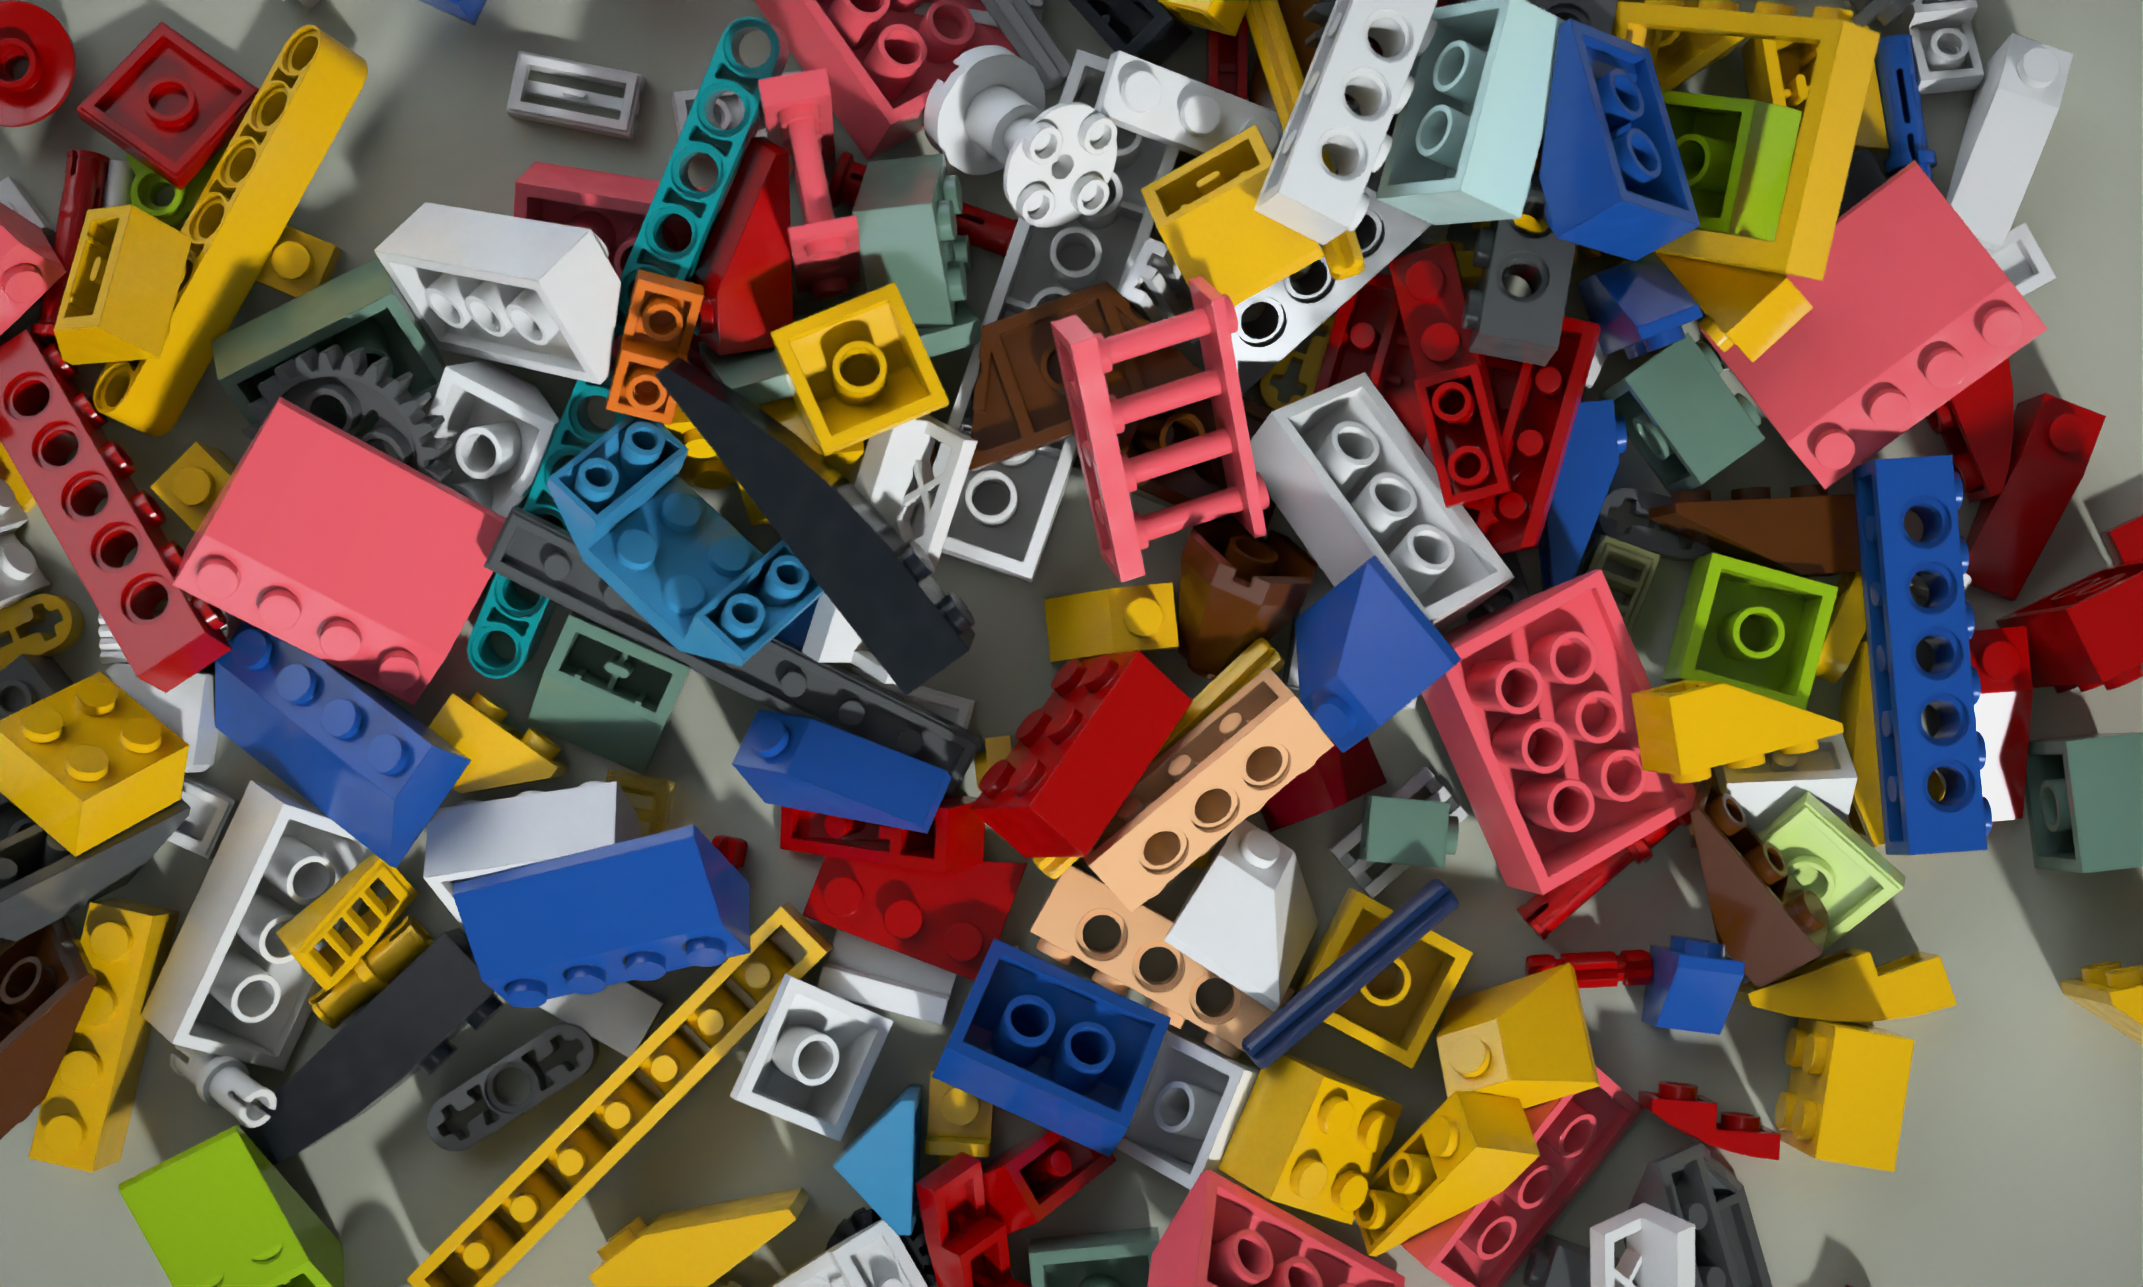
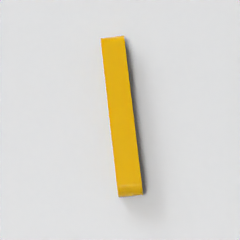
M315 25L300 27L289 37L180 231L192 238L186 261V274L178 290L170 320L169 337L163 346L161 357L158 359L107 362L93 392V404L99 413L154 438L163 436L170 431L182 414L214 356L211 340L227 333L367 79L368 66L366 60Z

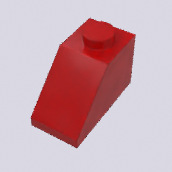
M1043 1128L999 1154L982 1167L987 1215L1005 1223L1007 1235L1036 1224L1117 1160L1113 1153L1108 1157L1049 1129Z

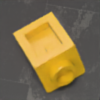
M931 1068L925 1154L939 1155L938 1164L943 1165L960 1152L975 1158L989 1157L992 1143L993 1104L933 1078L932 1075L935 1068Z

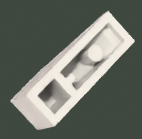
M2015 33L2008 37L1983 66L1984 77L1978 89L1975 90L1946 200L1983 247L1996 252L2004 246L2059 111L2073 58V53Z

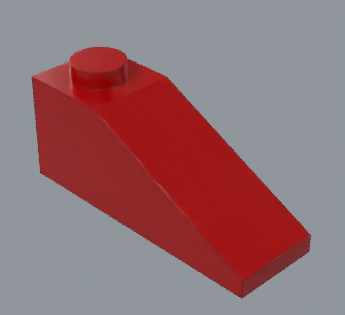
M764 136L751 138L694 272L695 284L704 286V297L694 334L719 355L774 348L770 332L793 323L792 262L788 228L791 227L789 152Z
M2047 393L2017 404L2014 412L2011 461L2004 492L1981 500L1966 539L1969 550V565L1966 573L1972 579L1970 586L2009 601L2016 600L2084 476L2106 416Z
M2027 627L1974 630L1972 638L1969 639L1971 666L1977 669L1981 683L1980 699L1975 705L1977 731L1981 732L1984 737L1987 750L1986 764L1981 770L1983 796L1990 803L1993 821L2023 819L2033 697Z
M944 794L928 833L781 806L780 849L945 874L983 862L985 822L970 810L977 798L954 795L952 798Z

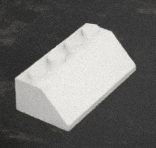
M425 202L374 250L437 349L599 385L609 376L621 281L608 260L609 253L606 245L591 229Z
M1365 372L1272 411L1250 440L1255 471L1262 476L1269 496L1334 587L1375 555L1441 633L1513 580L1514 575L1462 504L1450 508L1445 507L1435 467Z
M250 780L141 1016L171 1044L219 1056L235 1057L239 1061L284 1072L312 1011L311 1007L313 1005L308 1002V998L313 993L320 991L322 987L290 954L276 932L373 852L305 798ZM360 897L351 906L356 913H358L363 902ZM342 917L333 926L339 934L349 927ZM322 938L315 948L319 952L328 942Z

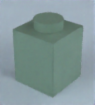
M1364 795L1359 859L1371 862L1445 868L1446 854L1455 855L1459 835L1458 816H1449L1450 803Z

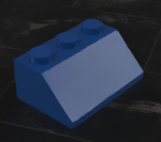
M994 938L932 1077L1110 1157L1129 1128L1171 1018Z

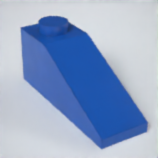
M1614 399L1580 402L1538 547L1542 591L1575 577L1618 468L1619 454L1626 452V424L1622 415L1615 416Z
M760 709L757 710L732 762L736 770L765 803L921 833H928L952 778L948 771L818 720Z

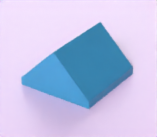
M909 1084L844 1146L833 1165L897 1235H911L919 1213L916 1182L920 1180L922 1085Z

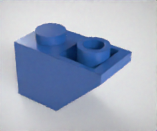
M1655 252L1637 261L1631 260L1596 273L1577 283L1590 321L1599 324L1601 328L1598 342L1603 356L1624 348L1627 358L1630 360L1685 339L1686 336L1682 325L1703 317L1698 303Z
M1671 935L1670 947L1650 945L1649 952L1653 962L1652 982L1645 986L1642 1021L1655 1027L1720 1035L1743 979L1745 962L1725 956L1726 945L1711 943L1710 940Z

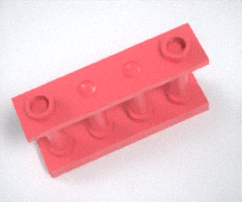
M826 68L758 80L767 139L789 152V176L795 177L804 225L788 228L798 294L812 292L813 299H828L850 292L849 284L860 282L859 227L856 215L835 219L824 165L825 162L835 161L832 96Z
M1202 276L1189 279L1193 311L1104 338L1101 333L1094 334L1076 314L1051 322L1100 555L1121 583L1146 575L1141 550L1149 547L1150 540L1232 514L1255 539L1267 535L1263 510L1270 507L1269 494L1262 476L1255 471L1231 334L1238 331L1237 314L1230 297L1227 294H1221ZM1199 337L1205 371L1116 399L1114 394H1108L1104 374L1112 371V364ZM1211 398L1216 425L1215 431L1128 458L1125 453L1121 454L1117 434L1125 431V424ZM1220 456L1222 457L1227 488L1142 516L1137 511L1133 512L1129 493L1137 490V483Z

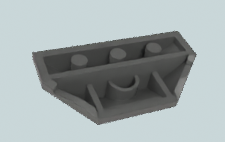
M0 793V938L18 941L88 905L90 902L127 885L189 816L191 807L181 798V800L75 857Z
M1702 1142L1691 1143L1649 1162L1628 1210L1642 1203H1647L1695 1224V1287H1772L1744 1186L1722 1163L1710 1156V1150ZM1624 1237V1238H1623V1239H1624V1243H1625V1246H1626V1248H1627V1245H1626V1237Z

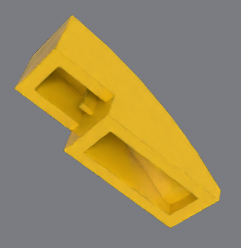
M1852 947L1812 960L1760 989H1757L1752 982L1739 986L1735 996V1000L1757 1008L1788 1016L1832 1022H1875L1905 1018L1957 1005L1940 955L1917 951L1875 966L1869 951Z

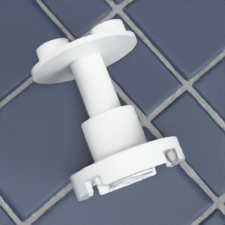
M998 45L979 46L962 53L953 61L958 68L950 74L946 82L944 83L939 78L937 79L926 101L924 129L931 146L938 150L940 154L944 153L945 161L970 175H986L1005 168L1003 183L1008 202L1016 215L1036 227L1050 228L1061 226L1077 219L1081 214L1086 216L1096 214L1104 207L1108 201V183L1113 174L1117 158V127L1112 120L1088 104L1081 102H1066L1045 110L1044 85L1035 68L1007 48Z

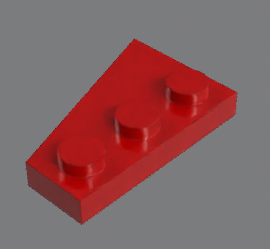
M825 856L802 916L975 981L993 939L999 940L1027 863L983 861L982 863L944 874Z

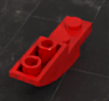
M1447 242L1394 258L1389 263V268L1417 380H1414L1445 507L1450 508L1512 491L1485 356L1468 352L1472 330L1461 328L1467 295L1454 245L1451 242Z
M2009 357L1925 417L1930 428L1936 434L1942 435L1949 455L1953 457L1954 471L1958 472L1961 477L1963 493L1966 494L1969 503L1987 499L2004 492L2011 461L2014 431V400Z

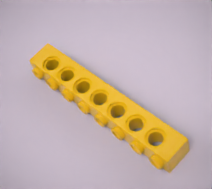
M790 902L780 906L750 936V953L728 958L406 1280L413 1287H494L767 1014L784 975L788 974L801 980L834 946Z

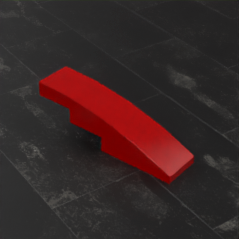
M960 1152L916 1182L925 1240L938 1287H1029L1012 1278L1006 1224L987 1215L981 1160Z

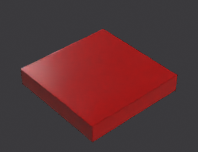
M161 21L76 108L80 119L172 185L182 190L235 134L259 89Z

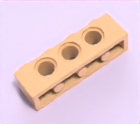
M1267 667L1147 767L1088 855L1083 857V859L1132 913L1145 901L1158 895L1168 882L1197 858L1210 852L1216 843L1248 816L1258 812L1266 804L1267 800L1296 776L1309 770L1317 759L1333 747L1334 744L1291 690Z
M1072 864L1058 877L1030 928L1031 933L1040 937L1035 948L1069 966L1073 957L1078 958L1096 968L1091 978L1096 983L1124 997L1130 988L1152 1000L1148 1008L1171 1018L1169 1024L1181 1029L1187 1019L1208 1031L1204 1039L1207 1045L1234 1060H1238L1241 1052L1244 1051L1241 1044L1243 1039L1288 1002L1294 989L1289 985L1281 1004L1273 1012L1228 983L1232 992L1229 1004L1218 1012L1204 1011L1196 1003V993L1199 986L1206 980L1222 978L1163 941L1174 920L1144 903L1131 913L1101 879ZM1094 916H1110L1120 926L1119 940L1113 947L1107 950H1096L1090 947L1084 940V926ZM1153 947L1167 948L1176 958L1174 972L1170 977L1162 981L1147 979L1139 969L1142 955Z

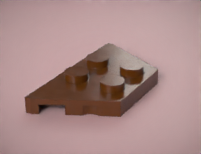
M1107 281L982 326L979 350L980 364L978 380L975 383L972 408L974 414L971 438L978 442L969 467L971 473L1075 435L1051 322L1076 314L1094 334L1101 333L1104 338L1151 324L1129 305V302ZM1172 345L1112 364V371L1104 375L1108 394H1114L1116 399L1202 371L1188 361Z

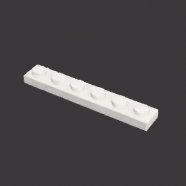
M1120 50L1110 55L1094 108L1120 128L1196 157L1255 124L1273 156H1275L1284 134L1277 112ZM1330 155L1334 170L1336 172L1338 170L1337 163ZM1432 224L1416 241L1424 244L1445 242L1450 224Z

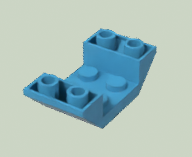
M629 415L550 476L547 487L583 562L678 651L742 666L825 592L783 539L763 555L679 477L689 449L660 422Z

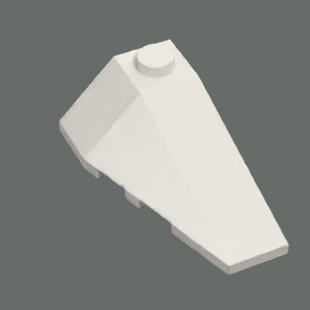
M485 360L446 366L428 416L443 415L445 419L442 424L432 430L434 438H441L452 442V447L437 457V460L453 467V473L440 483L507 518L511 509L515 505L518 506L531 491L560 422L539 389Z

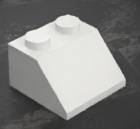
M1167 1029L1129 1128L1116 1148L1189 1190L1192 1189L1200 1174L1209 1169L1248 1190L1249 1187L1217 1168L1261 1069L1242 1059L1234 1060L1206 1044Z

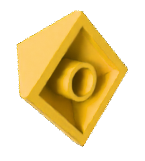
M895 282L770 332L799 415L824 456L949 405L946 393Z

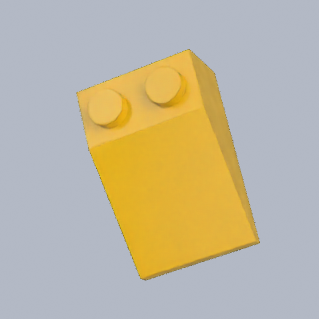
M801 1187L661 1213L647 1225L639 1215L612 1235L608 1242L596 1251L603 1261L588 1277L595 1287H708L797 1220L810 1197Z

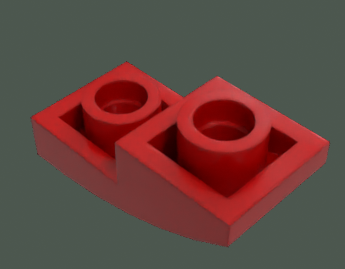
M1660 1081L1658 1092L1639 1091L1638 1103L1642 1107L1690 1137L1729 1152L1755 1158L1779 1160L1781 1134L1764 1125H1760L1761 1116L1755 1114L1721 1112V1122H1716L1717 1103L1703 1095H1698V1085Z

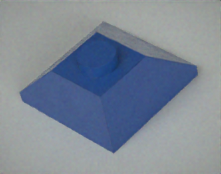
M1375 555L1295 619L1300 702L1342 753L1381 727L1461 660L1460 656Z

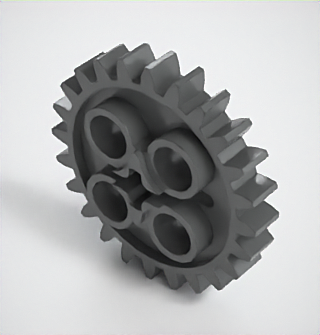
M333 345L320 352V355L313 348L296 357L295 361L290 359L274 369L276 376L274 375L258 385V389L263 396L247 406V410L259 419L245 427L242 431L243 435L252 440L279 396L352 436L366 426L367 421L375 410L379 414V420L371 431L360 440L388 454L383 444V440H385L395 449L399 461L438 482H441L453 473V467L437 460L438 456L452 447V442L441 438H434L432 432L445 419L443 415L426 416L422 410L431 398L429 391L412 396L407 391L412 380V373L408 371L396 379L388 376L390 358L387 356L374 362L369 367L365 348L362 347L348 353L345 357L340 346ZM333 397L337 398L344 405L347 417L337 410Z

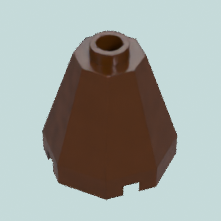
M1223 516L1193 526L1180 560L1178 652L1188 661V667L1197 675L1214 680L1255 640L1263 638L1269 642L1303 605L1318 563L1288 536L1270 530L1267 540L1255 539L1234 516Z

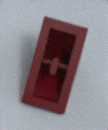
M1365 737L1344 753L1331 740L1334 746L1319 757L1309 770L1296 776L1267 800L1260 811L1269 832L1333 810L1386 784L1387 781L1368 737Z

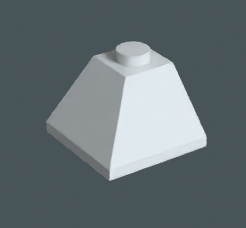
M1243 820L1224 837L1213 852L1208 864L1202 869L1163 940L1273 1012L1281 1004L1319 925L1294 850L1249 821Z
M785 974L730 1097L840 1142L894 1021Z

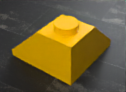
M1570 963L1450 1001L1436 1037L1447 1099L1455 1090L1518 1098L1523 1109L1600 1086L1574 967Z

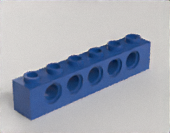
M1952 455L1875 459L1857 466L1852 471L1856 498L1886 855H1921L1988 850L1987 835L1991 832L1993 817L1990 803L1983 796L1981 770L1986 764L1987 750L1984 737L1981 732L1977 731L1975 705L1980 699L1981 683L1977 669L1971 666L1969 639L1974 634L1975 617L1971 604L1965 601L1963 575L1966 573L1969 565V550L1966 540L1959 535L1957 510L1961 507L1963 501L1962 480L1958 472L1954 471ZM1908 510L1916 513L1922 521L1923 535L1919 542L1912 539L1905 530L1904 518ZM1914 575L1920 576L1926 582L1929 589V598L1924 607L1917 604L1910 593V583ZM1921 639L1931 645L1935 655L1934 665L1929 672L1922 669L1916 659V648ZM1928 704L1933 706L1940 716V728L1934 737L1926 733L1921 721L1923 710ZM1935 769L1943 775L1946 782L1945 795L1938 803L1931 798L1927 788L1929 776Z

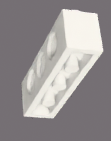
M1336 0L1254 211L1321 245H1325L1347 230L1352 232L1357 228L1370 202V195L1364 193L1371 172L1375 173L1381 167L1392 146L1393 137L1387 134L1392 117L1404 108L1414 89L1415 78L1409 76L1416 56L1419 57L1424 53L1435 34L1437 20L1431 18L1438 0ZM1368 36L1379 43L1383 56L1377 54L1371 48ZM1345 93L1357 101L1360 106L1361 115L1354 113L1349 108L1345 100ZM1322 151L1331 155L1336 161L1338 175L1327 169L1322 160Z

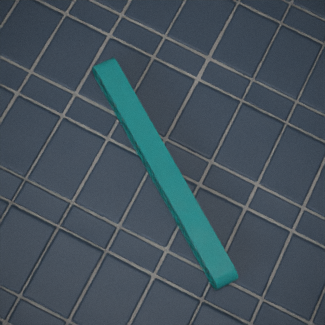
M753 16L741 17L730 23L720 38L621 274L613 344L622 335L638 269L691 283L694 282V272L751 138L756 136L764 118L758 80L781 76L787 63L789 54L787 39L781 29L771 22ZM762 30L770 40V56L759 67L750 68L744 64L740 57V42L749 32ZM733 91L741 98L744 104V116L738 126L725 130L718 125L714 118V104L719 96L725 92ZM700 153H707L711 156L718 167L717 181L707 191H701L694 187L688 176L689 163L693 157ZM673 214H679L687 219L692 229L691 242L681 252L670 248L663 238V225ZM613 352L609 376L601 385L577 380L523 508L540 518L543 514L554 515L560 519L565 530L568 532L569 530L547 487V482L550 476L563 467L564 460L568 455H579L629 416L615 412L616 417L610 429H603L593 424L588 415V404L594 395L603 396L606 399L608 397L615 365ZM496 573L468 640V659L474 669L485 677L500 679L510 676L523 667L537 652L557 603L540 595L538 602L526 601L517 593L514 581ZM493 631H502L511 636L516 646L514 659L502 658L495 653L490 640Z

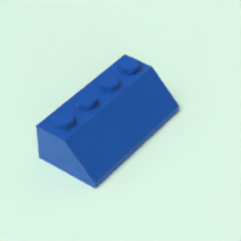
M243 621L228 642L232 650L215 661V727L385 863L397 868L469 765L471 759L375 686Z
M694 824L453 883V897L481 979L513 1007L534 1008L543 1005L548 999L574 993L595 994L603 991L608 985L634 979L641 981L656 980L663 977L669 971L691 966L712 967L723 963L726 958L750 953V883Z

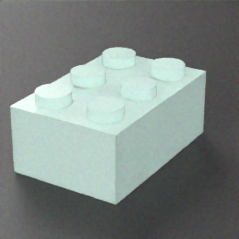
M1474 0L1434 8L1431 18L1437 20V28L1427 49L1421 56H1416L1409 76L1415 78L1414 89L1406 105L1398 113L1392 135V146L1386 157L1376 199L1433 225L1519 219L1522 216L1525 202L1531 191V178L1541 139L1546 130L1559 25L1566 21L1526 0Z

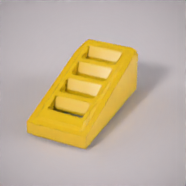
M372 853L280 928L276 934L290 954L327 992L357 964L360 957L366 954L419 893L397 868L389 866ZM377 878L391 891L382 900L369 887ZM359 897L370 908L361 917L351 907ZM342 917L349 927L339 934L333 926ZM324 938L328 944L318 952L315 946Z

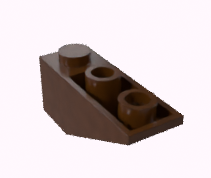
M1821 484L1790 487V497L1771 498L1770 487L1731 490V500L1711 501V490L1679 491L1671 493L1672 504L1648 509L1649 519L1693 541L1710 547L1724 556L1800 577L1833 576L1861 571L1855 494L1830 495V488L1828 487L1825 490Z
M1710 779L1700 781L1690 814L1717 942L1726 945L1725 951L1731 958L1745 962L1744 973L1757 989H1760L1823 954L1829 925L1828 913L1818 896L1810 890L1804 891L1789 874L1787 864L1779 850L1770 842L1763 843L1747 824L1745 813L1736 799L1730 794H1722Z

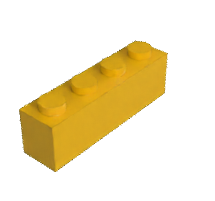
M121 898L92 901L89 903L80 942L97 976V982L47 1096L41 1103L28 1158L91 1173L120 1161L152 1025L141 1016V1013L170 953L179 915L178 911Z

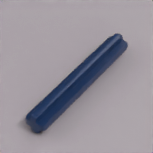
M1439 879L1431 880L1248 1034L1241 1043L1243 1050L1259 1068H1268L1452 913L1459 904L1457 897L1443 881Z

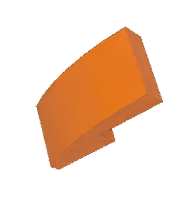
M638 269L614 365L606 410L668 425L672 424L677 403L656 378L655 374L677 357L687 362L688 351L704 297L703 285Z

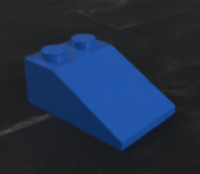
M1569 19L1559 25L1539 175L1546 200L1544 206L1545 218L1558 239L1632 261L1643 258L1701 225L1649 49Z

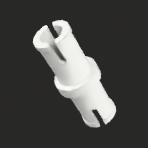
M179 1045L175 1046L177 1050H180L189 1057V1061L187 1063L178 1055L171 1053L170 1066L175 1073L185 1077L196 1086V1092L200 1099L212 1107L226 1109L237 1118L239 1123L247 1128L259 1127L271 1118V1115L263 1111L256 1103L260 1101L269 1109L275 1110L277 1098L274 1092L263 1087L249 1076V1071L244 1063L235 1057L219 1056Z

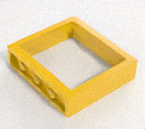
M1645 0L1644 3L1617 1L1612 35L1649 49L1654 67L1662 30L1819 44L1775 240L1768 241L1693 229L1654 252L1823 281L1881 33L1851 23L1852 11L1827 6H1815L1813 17L1796 16V7L1765 1H1757L1754 12L1739 11L1741 4L1731 0H1700L1698 8L1684 7L1685 0Z

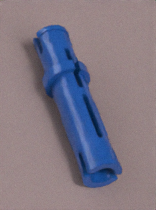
M1898 34L1881 38L1878 42L1874 62L1889 144L1890 158L1884 161L1886 176L1893 177L1915 160L1933 182L1932 168L1937 166L1935 151L1928 150L1921 97L1911 43H1913L1912 36L1909 34Z

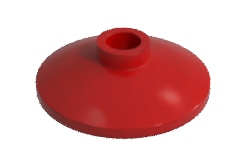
M16 0L0 1V126L23 127L45 119L65 101L75 80L76 53L69 33L52 14L28 2ZM28 60L29 68L27 73L21 79L15 80L13 76L15 65L20 61Z

